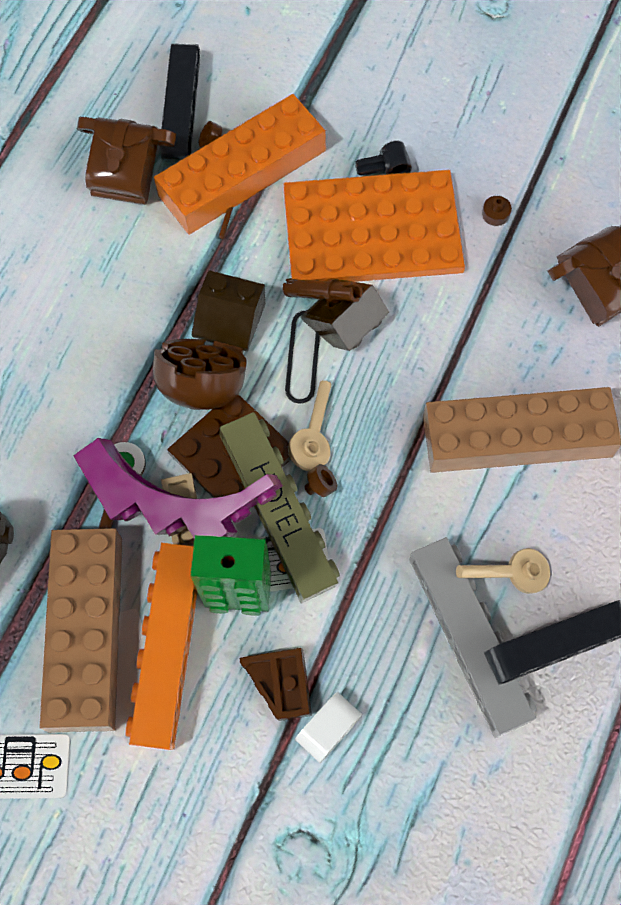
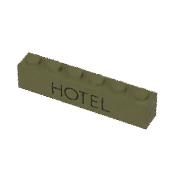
M255 412L221 426L219 436L245 489L266 474L277 475L283 487L275 491L277 496L264 505L258 503L254 508L300 603L336 587L339 583L337 577L340 576L338 568L332 559L327 560L322 550L326 547L324 540L318 530L313 532L308 522L311 520L310 512L304 502L299 503L294 493L298 491L294 479L290 474L285 475L281 467L284 461L279 449L276 446L272 448L267 439L270 436V432L263 419L258 420Z

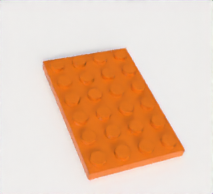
M450 170L283 183L292 279L319 281L339 279L358 282L464 273L465 264Z

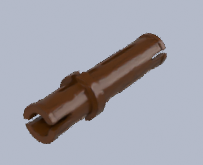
M288 278L285 280L287 283H283V293L286 297L325 299L330 303H336L341 300L358 302L363 293L362 286L359 283L340 282L339 279L319 281Z

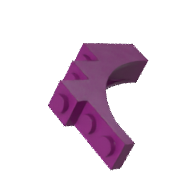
M97 438L73 455L110 520H124L127 522L142 512L155 535H168L171 537L181 532L187 526L194 539L195 535L232 537L237 533V530L231 521L237 523L251 514L250 508L258 503L264 505L277 496L275 491L283 487L277 475L266 474L239 493L211 499L187 498L161 489L143 478L126 462L112 440Z

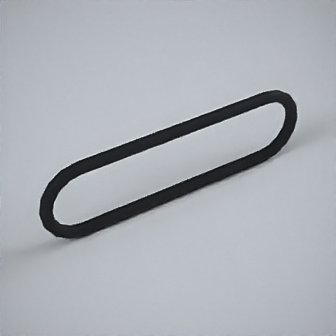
M307 310L298 312L292 320L285 393L288 399L298 404L306 403L313 397L316 383L320 338L318 332L315 334L310 393L304 399H296L290 394L296 321Z

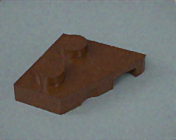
M302 648L240 658V664L246 669L255 683V687L260 695L264 697L268 707L278 721L312 716L304 650Z

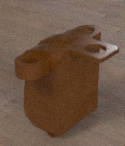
M78 117L77 130L93 135L85 175L86 187L91 191V196L146 205L149 198L157 145L174 147L176 133L158 129L152 125L139 124L134 120Z
M620 225L607 227L593 236L584 238L576 243V245L556 256L558 264L547 270L553 281L564 275L566 276L590 320L598 327L621 313Z

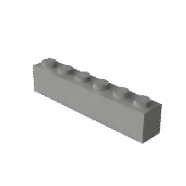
M447 537L411 552L409 561L494 738L532 722L536 719L534 712L537 709L531 695L528 692L524 694L518 682L521 680V677L498 685L484 652L504 643V640L498 631L493 632L489 620H491L489 610L484 602L479 603L474 593L476 585L473 578H458L456 576V567L462 562L457 546L455 544L450 545Z

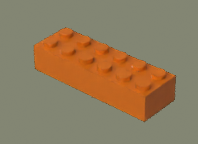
M291 94L154 176L158 196L190 235L226 213L228 208H234L325 152L326 130L294 94Z

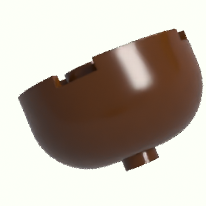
M202 339L169 340L162 343V349H155L153 378L160 393L172 403L193 410L215 409L230 403L241 391L245 379L246 357L240 351L228 345H224L223 349L212 345H205L206 340Z

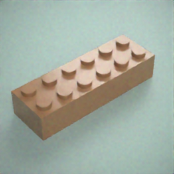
M611 387L426 402L423 414L430 473L612 458L621 446V437Z
M116 528L51 530L39 727L46 732L115 731L122 538Z

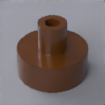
M208 121L201 131L199 147L202 148L221 137L222 126Z
M502 196L489 197L484 202L482 209L484 221L492 226L505 224L511 214V203Z
M319 464L307 473L309 483L304 488L309 495L317 493L321 497H327L337 490V481L326 466Z

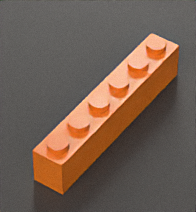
M161 543L160 551H155L153 556L152 569L156 571L155 583H150L147 594V602L151 603L150 615L144 617L142 624V635L146 636L144 649H139L137 656V669H141L139 683L135 682L133 684L131 702L135 703L133 717L129 716L126 725V737H130L129 745L166 750L175 749L198 594L190 577L194 546Z

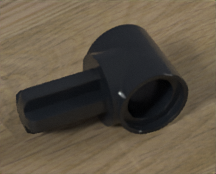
M391 141L381 148L379 155L355 161L356 172L360 176L382 171L384 175L410 173L412 170L405 144L402 141Z

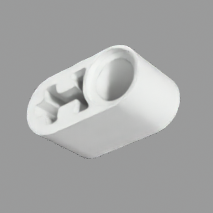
M336 692L301 730L295 740L321 763L353 728L363 714L339 692Z

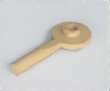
M325 380L320 381L309 428L295 433L288 445V452L292 462L305 471H310L319 464L325 465L330 457L329 443L324 435L320 433L332 385Z
M526 548L515 552L511 556L508 565H458L456 567V576L458 578H510L516 589L526 594H533L542 591L547 586L550 579V568L547 560L540 552Z

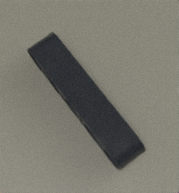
M171 44L161 129L176 133L174 147L160 146L162 159H184L191 155L200 67V48L198 44Z
M620 600L614 601L504 642L484 652L498 685L620 639L621 602Z

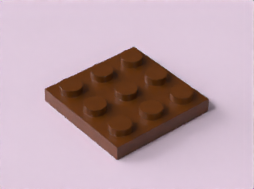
M239 394L230 403L209 411L167 449L168 454L187 473H192L193 479L213 498L225 497L245 489L219 436L220 427L255 412L258 420L263 419L269 429L270 436L267 439L271 447L276 446L282 455L284 463L281 464V467L283 468L291 460L288 452L289 442Z

